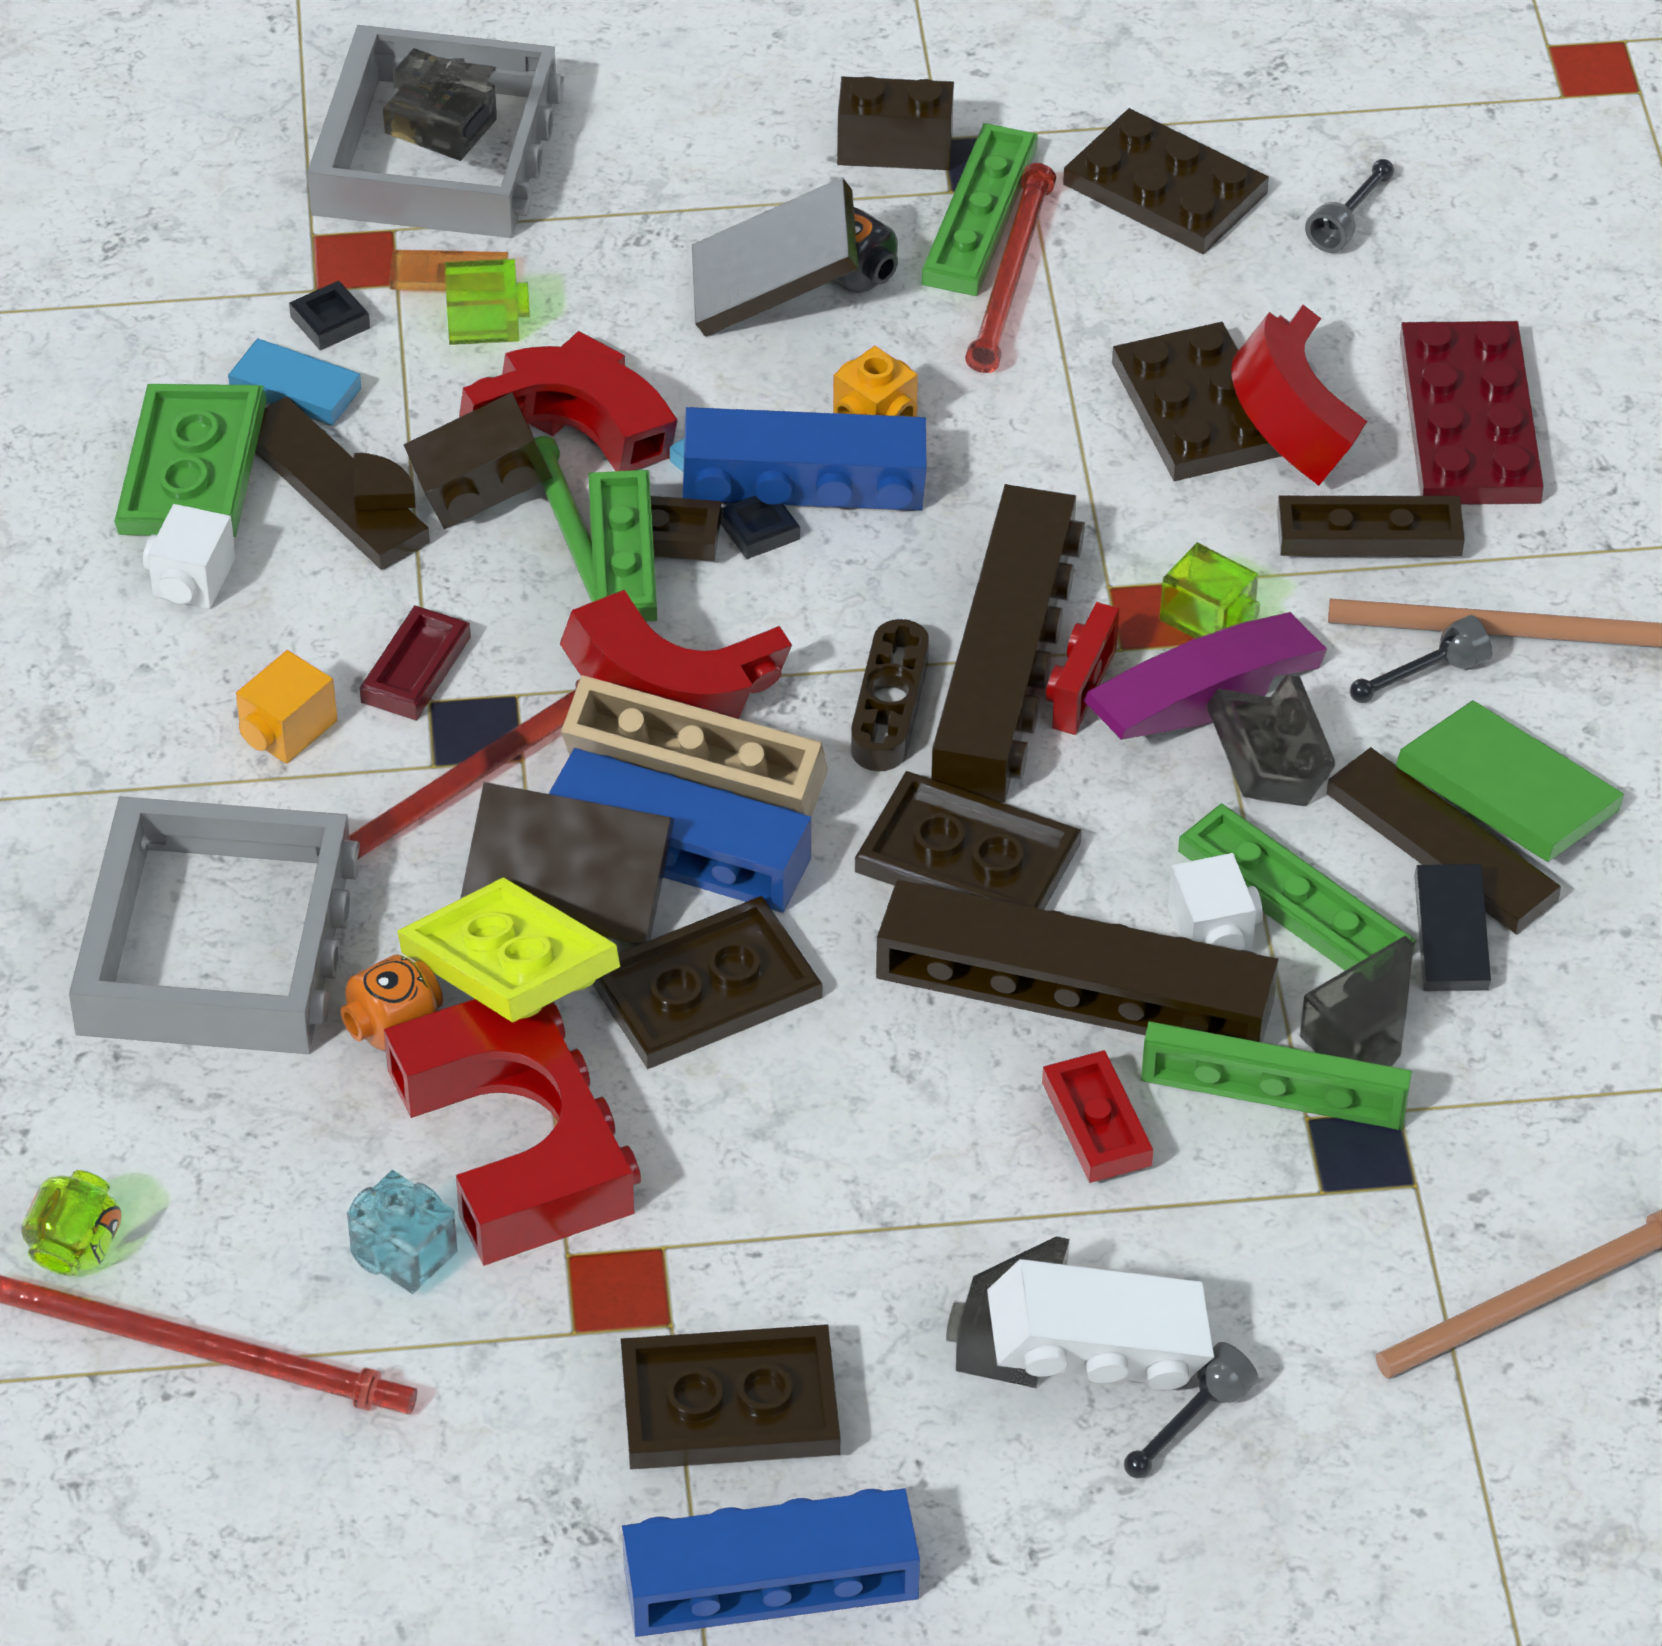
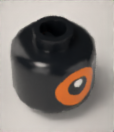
M854 207L858 270L834 281L850 291L862 293L872 290L877 285L886 283L893 276L898 266V239L891 227L864 210Z

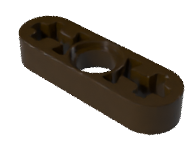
M907 619L887 621L877 628L873 636L851 726L852 757L858 765L871 771L894 769L905 760L929 656L928 633L924 627L914 621ZM897 647H905L903 665L893 664V654L897 651ZM885 687H894L904 691L906 696L899 701L886 702L878 699L874 693ZM878 724L888 726V736L883 739V743H874Z

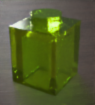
M515 259L445 262L449 345L519 342L518 318L530 317L528 282L516 283Z
M1196 542L1163 577L1160 620L1195 639L1243 622L1256 620L1260 611V602L1256 600L1259 573Z

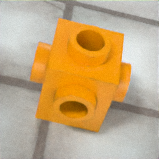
M874 345L855 360L844 363L833 374V413L917 417L918 374L912 371L905 362L896 360Z

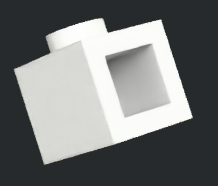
M173 504L158 535L152 534L148 538L144 549L143 567L145 570L150 571L153 597L178 604L211 609L236 559L231 516Z
M1230 853L1171 865L1168 909L1179 937L1234 950L1252 952L1255 925L1261 924L1263 921L1262 904L1256 887L1246 886L1234 854Z

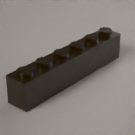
M1008 484L1004 485L932 747L931 779L1002 803L1006 801L1011 778L1022 780L1028 753V742L1021 741L1023 732L1030 734L1035 732L1040 697L1033 696L1035 687L1046 688L1050 672L1051 652L1045 651L1047 643H1058L1063 608L1056 607L1058 599L1069 600L1074 565L1067 564L1069 556L1079 558L1083 545L1085 522L1075 520L1076 495Z
M897 879L877 935L876 979L1140 1035H1146L1148 1023L1154 1022L1263 1043L1274 1003L1279 959L1258 955L1247 950H1234L1196 942L1185 937L1162 935L1130 928L1122 924H1110L1067 915L1060 911H1047L1004 902L993 897H980L942 889L930 884H918Z

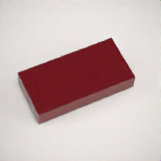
M414 605L360 686L361 703L417 721L470 640V623Z

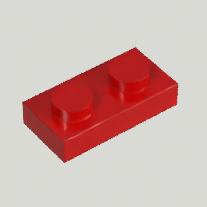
M1096 602L1086 623L1075 624L1067 646L1068 660L1064 667L1056 665L1053 668L1047 684L1046 701L1053 702L1052 729L1076 735L1089 709V706L1084 702L1088 691L1101 684L1117 651L1120 608Z
M1105 1050L1043 1066L1042 1084L1089 1183L1152 1166L1153 1147Z

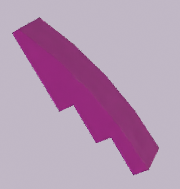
M1291 612L1243 622L1188 641L1143 661L1088 691L1084 702L1121 740L1211 724L1221 704L1266 696L1275 676L1319 669L1328 649Z

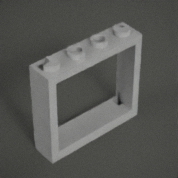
M357 25L307 171L311 215L512 238L518 217L527 216L531 203V183L529 180L530 178L538 179L541 172L543 157L541 140L549 141L552 135L554 121L552 103L560 104L563 97L565 76L556 74L555 46ZM416 80L433 87L528 97L501 187L350 170L378 82L387 81L412 84V81Z
M119 796L69 991L75 1034L78 1036L310 1054L316 1024L322 1025L323 1022H327L329 993L328 990H323L325 979H335L338 972L340 945L339 940L334 939L336 928L346 929L348 924L349 890H344L346 880H356L358 876L357 858L360 843L359 841H350L348 815ZM148 850L317 863L289 996L115 982Z

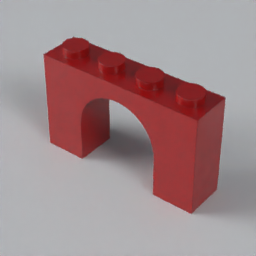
M472 999L384 1029L387 1070L411 1118L479 1095L509 1093L534 1100L551 1112L557 1120L555 1127L549 1135L534 1147L519 1154L456 1175L459 1217L483 1266L635 1214L633 1186L641 1183V1174L637 1160L628 1145L619 1147L614 1137L616 1130L610 1107L604 1097L601 1096L594 1099L588 1087L590 1086V1076L584 1057L577 1048L569 1051L564 1041L566 1036L564 1023L559 1009L554 1002L542 1007L540 1012L531 1017L511 1022L478 1000Z

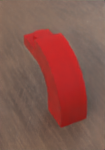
M1303 304L1290 321L1281 314L1277 318L1271 312H1268L1235 354L1231 367V376L1236 395L1256 429L1283 458L1320 486L1355 443L1368 421L1332 394L1312 371L1305 355V343L1322 318Z
M558 346L518 349L505 353L502 375L484 377L472 385L463 387L459 417L509 393H513L527 423L555 420V423L567 425L583 432L599 446L615 471L637 470L670 458V446L674 442L677 418L662 396L648 381L625 365L603 355L582 349Z
M625 589L573 609L559 643L581 676L584 675L737 719L741 716L750 692H762L779 680L782 675L781 670L792 647L791 642L780 626L721 649L702 651L680 647L658 635L646 623Z

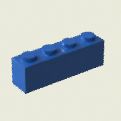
M686 407L682 498L736 503L746 498L757 496L759 500L767 504L783 503L784 505L917 511H922L927 469L926 417Z
M574 748L548 793L675 819L663 878L744 902L762 895L772 910L784 913L811 860V816L797 813L786 807H776L742 797L728 790L715 789L680 779L666 772H656L622 762L608 755H598Z
M906 1488L887 1491L865 1489L849 1496L819 1500L796 1498L788 1500L781 1505L750 1509L727 1507L718 1509L711 1514L674 1519L659 1516L648 1518L641 1523L622 1525L623 1563L635 1637L919 1599L920 1557Z

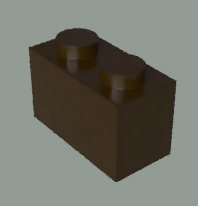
M841 76L838 104L837 165L950 170L954 81Z
M509 393L403 444L423 491L444 529L553 478L513 393Z

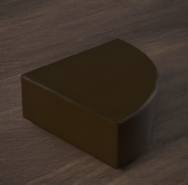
M354 453L355 511L416 508L413 482L401 466L379 455Z

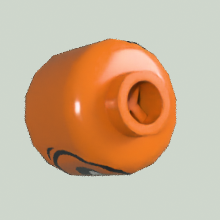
M396 954L348 979L345 989L347 1004L341 1007V1017L346 1029L356 1041L361 1042L366 1039L374 1048L386 1052L384 1029L438 1011V1008L443 1006V994L435 975L424 962L420 960L413 962L410 958Z

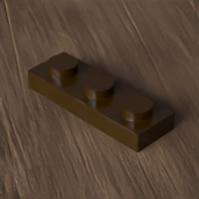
M1278 496L1277 520L1280 556L1463 555L1465 538L1460 496Z

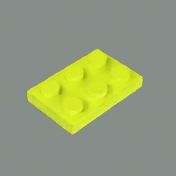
M504 877L397 930L401 953L415 962L418 960L424 962L433 973L511 1022L537 1014L542 1007L573 991L591 986L596 979L620 967L617 945Z

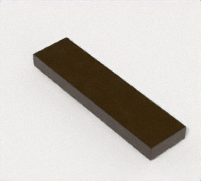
M287 396L265 408L255 452L379 569H384L430 543L429 527L408 508L355 511L354 458Z
M1372 747L1328 779L1326 792L1328 796L1420 864H1481L1485 912L1515 934L1559 901L1561 886L1420 782L1400 770L1394 763Z

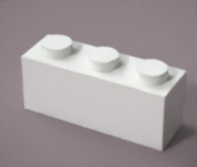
M1020 1259L987 1289L997 1366L1026 1369V1372L1033 1376H1051L1065 1373L1087 1376L1088 1380L1094 1383H1112L1126 1380L1148 1383L1149 1387L1155 1390H1172L1187 1384L1198 1370L1214 1358L1203 1284L1199 1281Z

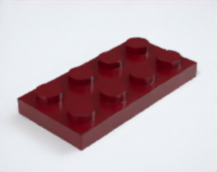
M1518 321L1401 322L1400 347L1420 496H1460L1461 505L1541 504L1544 486Z

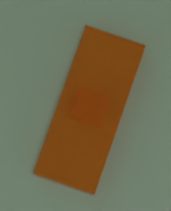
M393 249L389 279L390 290L506 292L508 252Z

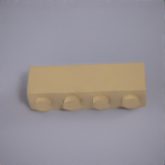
M584 675L581 676L561 730L569 756L574 748L598 755H608L622 762L656 772H666L677 778L711 788L728 790L742 797L776 807H786L811 817L828 772L822 742Z

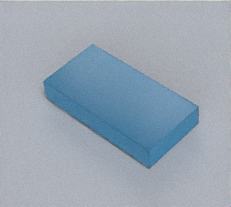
M259 338L255 340L228 374L229 385H263L267 397L266 403L273 404L287 396L307 416L332 426L362 389L360 373Z

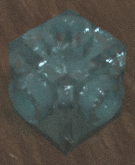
M393 1169L374 1187L363 1189L355 1197L347 1211L350 1250L357 1263L369 1273L375 1275L383 1274L411 1294H414L458 1252L454 1210L444 1204L436 1192L429 1186L420 1182L414 1184Z

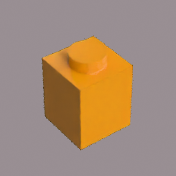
M289 650L283 652L236 692L240 734L256 750H265L286 764L337 722L333 678Z

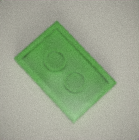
M147 384L114 520L119 535H158L173 504L231 516L233 537H236L267 401L263 385Z
M1474 700L1401 748L1396 767L1546 862L1554 859L1620 810L1624 793Z

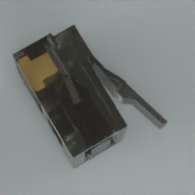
M413 48L393 70L394 88L399 91L383 108L385 134L462 161L497 120L495 85L486 82L497 70L496 66L465 63L464 58L448 59Z

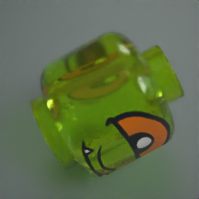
M75 1170L71 1176H52L43 1181L21 1226L23 1240L30 1247L28 1256L39 1266L63 1276H76L80 1270H91L100 1265L122 1220L119 1204L108 1194L110 1185L101 1177L83 1170Z

